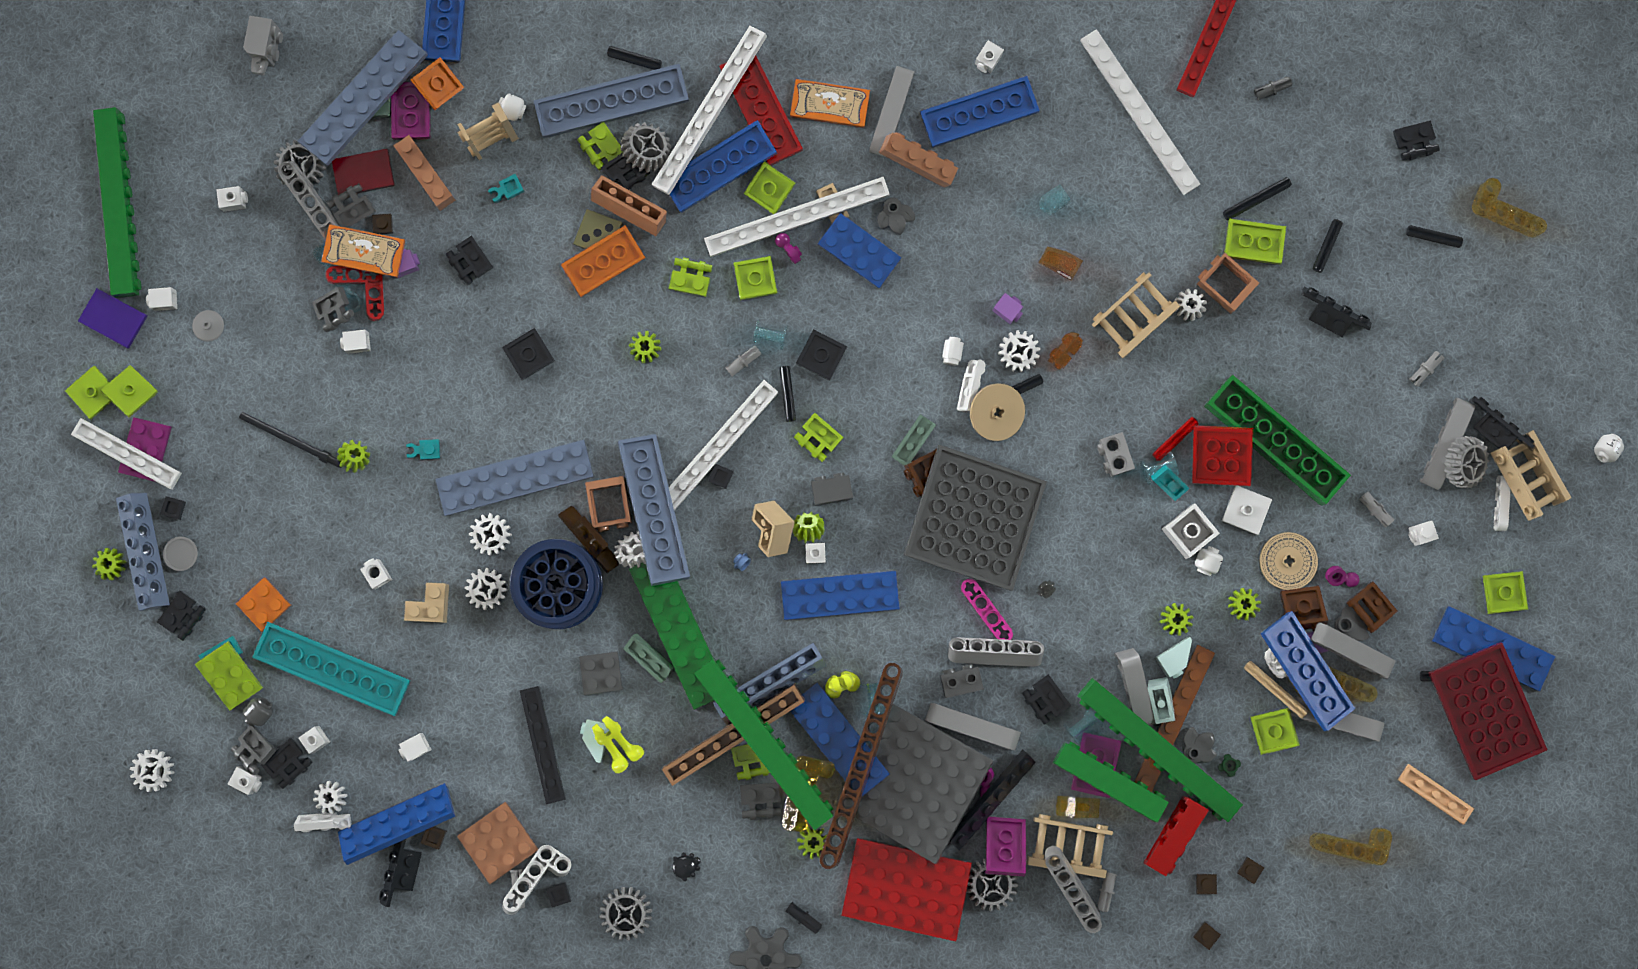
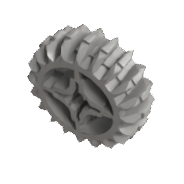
M645 122L642 125L637 123L634 127H629L621 139L622 157L627 158V163L633 164L632 169L636 166L639 167V172L643 169L647 173L650 170L655 172L658 168L661 169L671 154L672 144H669V138L664 137L665 132L659 131L660 127L653 128V123L649 126Z
M293 140V145L286 142L287 148L280 147L282 153H276L279 160H274V164L277 165L274 171L278 173L279 165L286 162L291 156V161L297 165L298 161L301 162L303 174L312 187H314L312 182L319 183L320 181L317 177H324V174L320 172V170H326V167L321 165L324 163L300 143L298 144L296 140ZM303 151L311 155L299 157L296 152ZM314 162L311 172L308 173L309 166ZM287 165V168L286 166L284 167V172L290 175L293 169L290 165ZM278 173L276 177L278 179H282ZM297 181L295 187L299 191L300 187L304 189V184L301 181Z
M1465 436L1456 438L1455 442L1451 443V448L1447 449L1446 462L1443 463L1446 465L1444 472L1447 473L1446 478L1449 479V483L1460 488H1472V486H1477L1478 482H1482V476H1486L1487 463L1490 461L1487 459L1489 455L1486 452L1487 446L1476 437Z
M983 858L984 865L981 866L977 861L976 865L979 868L976 870L974 867H971V871L974 874H970L969 878L971 881L968 882V886H971V888L967 889V893L973 892L969 897L970 900L977 898L974 903L975 906L982 902V910H985L986 906L989 905V911H993V905H995L999 911L1000 903L1007 907L1008 905L1005 900L1013 901L1009 896L1010 893L1013 895L1017 894L1016 891L1012 890V887H1018L1017 883H1012V881L1017 879V876L1005 875L1007 878V889L1005 892L999 886L1002 875L994 874L991 877H987L981 873L986 870V858ZM977 877L984 882V888L980 895H978L976 890ZM984 878L988 881H992V879L996 880L995 885L999 889V891L996 888L993 889L992 887L991 889H988L989 885L984 880ZM992 892H996L999 895H1001V897L996 900L984 899Z
M625 887L621 888V893L618 889H615V896L611 893L607 895L610 901L607 899L602 901L607 907H600V910L605 912V914L599 916L600 919L606 918V921L602 922L601 925H609L606 932L608 933L612 929L614 931L612 934L613 938L619 933V940H622L624 935H626V939L629 941L631 934L636 939L638 938L637 931L641 934L645 933L642 926L645 928L650 926L645 920H652V917L648 916L647 913H651L653 910L651 908L646 909V906H649L651 902H643L647 897L645 894L641 898L638 897L640 894L639 889L635 894L632 893L633 887L629 888L628 893H626ZM631 898L635 902L626 906L622 902L620 903L618 899ZM612 904L616 906L618 911V917L614 921H612L610 916ZM638 906H640L642 911L640 923L636 921L634 916V910ZM631 907H633V909L630 911L631 913L629 914L631 915L630 918L626 916L619 920V918L622 916L621 914H623V912H621L622 909L624 911H627ZM621 922H628L634 928L621 929L617 925Z

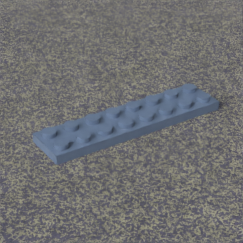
M398 30L303 134L298 142L328 166L428 56L427 52Z
M680 64L534 100L542 137L547 138L598 125L602 122L606 123L689 102Z
M656 434L619 440L618 447L651 586L689 579L690 574Z
M585 440L437 478L436 483L444 515L449 516L594 477Z

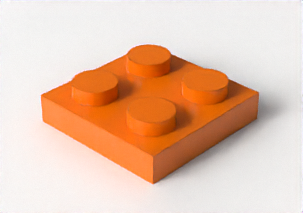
M441 57L411 79V82L434 110L438 109L464 88Z
M265 577L236 603L261 632L264 631L267 622L273 623L291 606Z

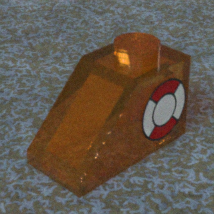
M1047 246L1039 264L1072 281L1083 260L1067 251Z

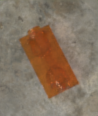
M1067 333L1062 338V343L1059 347L1053 349L1050 353V358L1047 361L1054 363V367L1058 370L1064 369L1072 359L1067 353L1070 352L1072 355H1075L1083 345V339L1079 337L1078 333Z

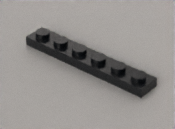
M536 686L520 690L546 805L566 800L540 687Z
M1023 749L960 821L950 839V842L959 851L1036 763Z

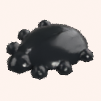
M683 852L681 856L673 857V873L683 881H687V878L690 876L695 877V870H700L698 866L701 863L700 858L694 857L693 853L687 856Z

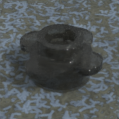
M1051 580L1042 582L1036 593L1044 598L1050 597L1056 590L1054 587L1055 583Z

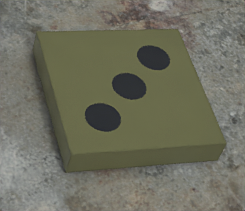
M587 209L573 245L587 249L620 229L622 222Z

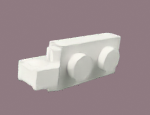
M336 812L334 814L298 815L294 823V830L302 832L317 829L327 831L332 828L342 830L351 827L350 814L337 815Z

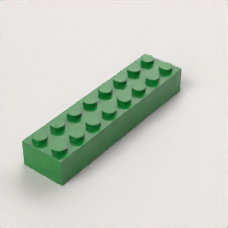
M1231 375L1204 405L1207 410L1227 427L1253 428V449L1320 506L1327 504L1351 476V474L1234 375Z
M642 562L640 567L636 565L633 568H629V571L693 709L696 710L715 701L694 674L713 659V655L679 582L651 586L647 566Z

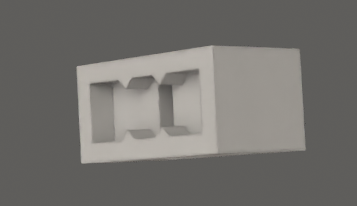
M1123 432L1099 440L1097 448L1100 456H1104L1105 463H1103L1106 474L1110 473V476L1113 477L1135 469ZM1108 442H1114L1116 444L1115 451H1110L1108 449ZM1114 460L1122 462V469L1114 467Z

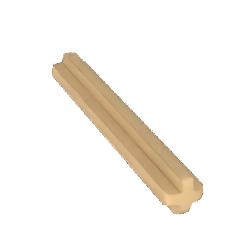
M1252 661L1245 665L1244 669L1300 718L1303 719L1309 711Z

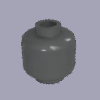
M263 697L253 698L243 710L245 722L250 726H263L273 714L272 704Z

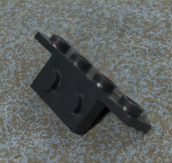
M1304 287L1302 289L1303 296L1318 303L1309 317L1310 321L1342 338L1352 322L1367 330L1371 329L1372 322H1370L1367 316L1355 314L1350 307L1346 305L1340 306L1333 298L1329 296L1323 297L1319 294V291L1312 287Z
M1476 396L1472 398V401L1486 413L1474 426V429L1498 449L1504 446L1508 449L1518 439L1531 451L1535 449V445H1533L1535 441L1527 434L1521 435L1518 432L1519 428L1514 423L1510 422L1508 424L1503 420L1504 415L1498 410H1491L1488 407L1489 403L1484 398L1480 397L1478 399Z
M406 839L395 843L393 851L389 854L390 863L388 870L384 874L385 884L379 894L380 904L385 907H390L394 888L413 891L422 852L404 849Z

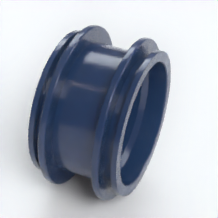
M563 539L543 540L527 548L515 562L510 577V592L518 611L530 622L549 629H567L584 622L597 608L603 591L602 573L596 560L581 546ZM555 554L554 565H551L548 556ZM562 560H565L567 562V568L563 571H560L558 569V563ZM578 562L582 568L572 573L570 571L571 568ZM542 563H546L548 566L544 574L538 571V567ZM530 571L538 574L537 579L529 577ZM574 575L578 576L579 583L576 586H571L570 578ZM559 579V583L562 584L564 588L557 587L555 590V586L549 583V581L557 582ZM535 581L540 583V589L537 592L531 590V584ZM574 589L586 591L583 599L573 594ZM565 594H570L572 597L569 604L562 602V597ZM540 595L541 597L534 605L531 599ZM549 596L552 599V604L549 607H545L543 599ZM556 603H560L563 614L556 615Z

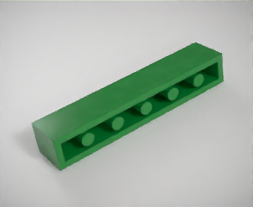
M1071 741L1069 744L1063 743L1052 762L1053 764L1158 823L1169 803L1164 800L1165 795L1156 790L1154 793L1147 790L1149 786L1140 781L1137 783L1131 781V776L1123 771L1120 774L1113 770V765L1106 761L1103 764L1096 760L1097 756L1088 751L1086 754L1079 751L1080 746Z

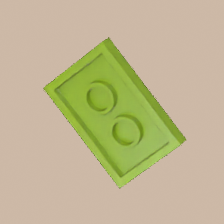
M1229 219L1224 253L1233 259L1281 265L1286 226Z
M229 641L195 663V666L229 711L263 688Z

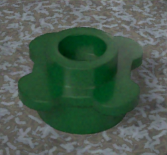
M1225 754L1223 756L1224 760L1218 765V770L1226 772L1229 777H1234L1235 772L1241 766V762L1233 759L1230 754Z

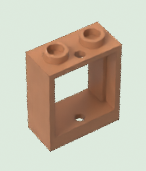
M1224 253L1221 257L1219 255L1215 257L1210 263L1212 268L1209 271L1205 269L1198 276L1200 281L1197 285L1232 314L1259 282ZM1222 263L1247 284L1231 303L1205 282Z
M624 476L585 483L592 526L598 529V532L608 531L611 526H617V529L626 528L628 523H632ZM621 486L626 518L598 523L593 491Z

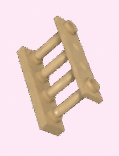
M499 102L492 105L495 111L492 113V116L465 130L461 123L457 124L460 128L458 134L461 140L468 142L469 146L467 148L472 157L477 156L479 160L482 159L479 151L501 139L510 138L512 142L519 139Z
M1143 272L1136 279V285L1104 314L1099 312L1093 318L1095 321L1092 324L1093 327L1100 324L1119 345L1120 351L1118 354L1122 358L1128 355L1181 307L1176 301L1173 303L1171 301L1168 302L1148 280L1152 276L1150 273L1145 274ZM1141 285L1162 306L1163 312L1159 316L1153 314L1134 294ZM1127 298L1148 319L1149 325L1144 329L1142 327L1139 328L1119 306ZM1113 311L1133 331L1134 338L1130 342L1124 340L1105 319Z
M1534 430L1526 433L1535 441L1533 443L1535 445L1533 451L1517 439L1519 444L1510 450H1507L1506 446L1491 452L1495 463L1528 521L1542 516L1543 512L1540 508L1552 502L1553 506L1571 499L1569 492ZM1523 451L1528 462L1517 467L1512 457ZM1533 468L1538 478L1526 484L1521 474ZM1542 485L1547 496L1536 501L1531 491Z
M1043 814L1033 818L1034 822H1039L1035 853L1032 856H1027L1026 864L1047 868L1043 855L1047 824L1059 826L1056 846L1062 852L1066 828L1068 827L1078 829L1074 858L1070 863L1075 873L1106 878L1107 870L1102 869L1100 863L1105 834H1113V831L1108 830V826L1097 824L1095 828L1050 820L1051 816ZM1086 831L1097 833L1093 863H1090V866L1082 865L1083 862L1081 861ZM1052 857L1051 860H1056L1058 857Z

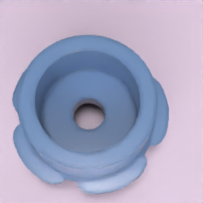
M747 553L738 554L733 561L735 569L743 571L751 562Z

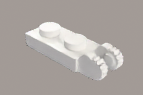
M971 360L968 362L957 411L970 412L971 403L980 388L981 375L985 372L986 364L984 361Z

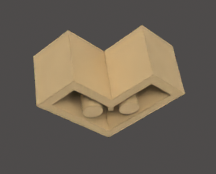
M775 501L755 504L752 521L761 530L758 547L767 557L788 553L794 520Z
M426 583L425 602L405 601L404 621L447 623L449 584Z

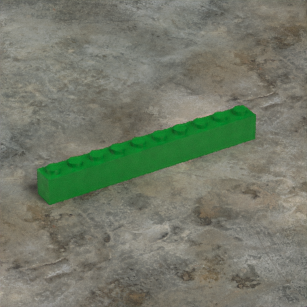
M116 107L93 110L111 296L115 298L139 296V290H141L142 286L140 279L137 277L140 266L135 257V253L138 252V246L134 242L133 236L136 234V227L132 223L134 208L130 205V198H132L133 194L131 187L128 185V179L131 178V174L126 165V161L129 160V154L125 150L124 144L127 142L126 132L123 131L125 116Z
M715 658L711 659L694 673L815 831L833 817V806L828 800L824 801L821 798L822 792L816 784L812 786L808 781L810 776L804 769L800 770L796 765L798 761L792 753L788 755L784 749L786 745L780 737L775 738L772 734L774 730L768 722L764 723L760 718L762 714L756 706L752 708L748 702L750 698L744 691H739L736 687L738 683L732 675L728 676L724 671L726 667L720 659L716 661Z
M1091 678L1077 695L1081 699L1079 703L1087 710L1091 707L1096 711L1095 717L1101 722L1105 720L1111 724L1109 728L1117 735L1121 732L1125 736L1124 741L1131 747L1136 745L1140 748L1138 753L1146 759L1149 757L1155 761L1153 765L1161 772L1165 769L1169 773L1168 778L1175 784L1180 782L1184 785L1182 790L1191 797L1193 794L1199 798L1197 802L1205 808L1209 806L1213 810L1211 814L1219 821L1224 819L1229 822L1243 806L1240 801L1096 680Z

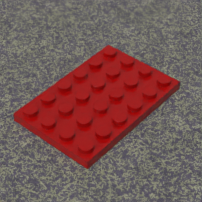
M857 838L841 916L956 942L972 863L941 856L938 863L934 864L910 849Z

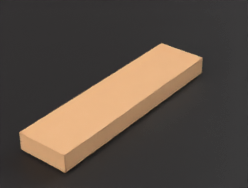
M1410 764L1406 766L1398 778L1399 782L1462 825L1466 823L1474 810L1473 807Z

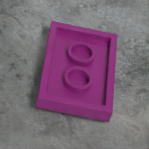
M403 82L391 96V138L393 140H402L410 135L412 139H431L430 104L412 82Z
M133 417L126 443L162 462L172 427ZM122 462L120 463L118 473L156 482Z
M1083 732L1079 751L1085 754L1087 751L1097 756L1096 760L1103 764L1106 761L1114 766L1113 770L1115 771L1122 741ZM1073 775L1071 790L1110 798L1107 794Z
M987 818L986 874L1025 877L1026 819Z

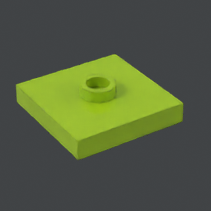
M763 162L744 194L772 214H776L796 183L768 163Z
M771 256L734 262L740 301L778 294Z
M131 365L101 389V392L128 418L158 393Z
M96 366L91 367L65 390L89 419L94 418L111 403L101 392V389L109 381Z
M1523 571L1483 576L1488 614L1528 610Z
M1290 708L1251 716L1261 755L1300 746Z

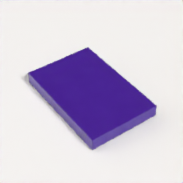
M96 288L78 322L129 349L147 315Z

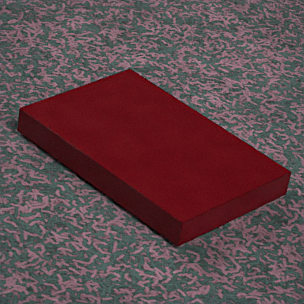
M388 149L335 158L332 161L338 195L345 192L349 186H355L358 183L363 188L358 193L395 186Z

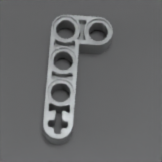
M1134 648L1114 653L1119 663L1117 667L1122 674L1129 709L1149 726L1155 724L1139 654Z

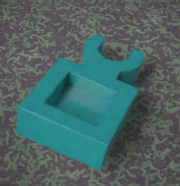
M516 174L499 181L501 187H492L488 190L490 194L498 193V196L492 199L494 203L500 202L503 196H506L507 200L525 192Z
M439 439L419 440L420 446H416L413 443L406 444L407 448H414L413 454H407L408 458H415L417 455H420L421 460L440 459Z

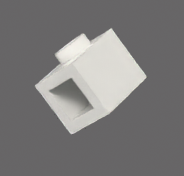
M988 40L976 58L975 64L977 68L984 73H991L1002 57L1004 49Z
M241 187L216 189L218 206L223 212L246 209L245 203H248V195Z
M1432 520L1408 528L1409 538L1414 543V546L1439 539Z
M238 766L228 785L247 795H251L260 789L262 776L258 774L253 775L243 766Z

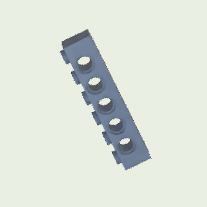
M130 493L118 497L116 502L139 611L168 606L170 603L147 493Z
M814 643L738 687L740 692L744 691L750 698L748 702L752 708L754 706L758 707L794 683L795 685L827 665ZM713 702L715 708L717 709L719 715L721 716L727 726L731 724V721L728 719V717L725 715L722 709L718 706V704L716 702Z

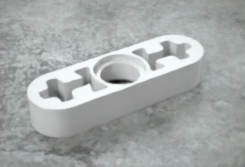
M1499 475L1496 479L1495 500L1497 501V507H1495L1494 530L1506 531L1509 523L1510 487L1505 478Z

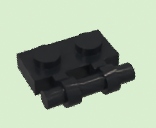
M1431 120L1393 131L1398 149L1406 147L1407 152L1400 155L1402 161L1407 159L1414 160L1422 155L1430 156L1434 152L1440 151L1438 144L1431 145L1429 142L1436 139ZM1422 143L1423 148L1416 150L1413 148V145Z
M622 152L601 168L608 179L613 182L619 180L620 186L630 190L632 189L631 186L645 180V177L651 172L647 173L645 169L639 172L637 166L632 169L633 164L627 163V158L622 157ZM633 170L635 175L626 180L624 176Z
M472 235L456 245L459 250L458 254L455 255L452 250L446 253L449 264L452 267L454 266L459 273L458 277L466 285H470L473 282L470 274L473 272L479 278L494 268ZM463 259H465L469 265V267H467L466 269H464V267L460 263V261Z
M179 590L157 623L171 633H174L179 628L181 632L177 637L184 641L187 635L190 636L193 632L192 629L195 624L204 617L203 613L206 611V608L200 605L197 610H194L193 606L196 601ZM187 614H190L192 617L185 625L184 623H182V621L185 619Z
M1049 674L1032 685L1037 691L1032 695L1028 689L1022 692L1025 698L1024 701L1032 707L1036 713V718L1040 719L1044 725L1050 721L1046 715L1051 711L1054 717H1057L1071 707ZM1039 697H1041L1044 703L1047 705L1043 709L1036 701Z
M290 738L276 750L264 765H260L272 779L280 775L283 779L278 785L284 789L288 784L294 783V779L298 775L305 773L308 770L307 767L313 762L309 757L303 762L299 759L304 752ZM293 763L296 768L288 773L285 769Z

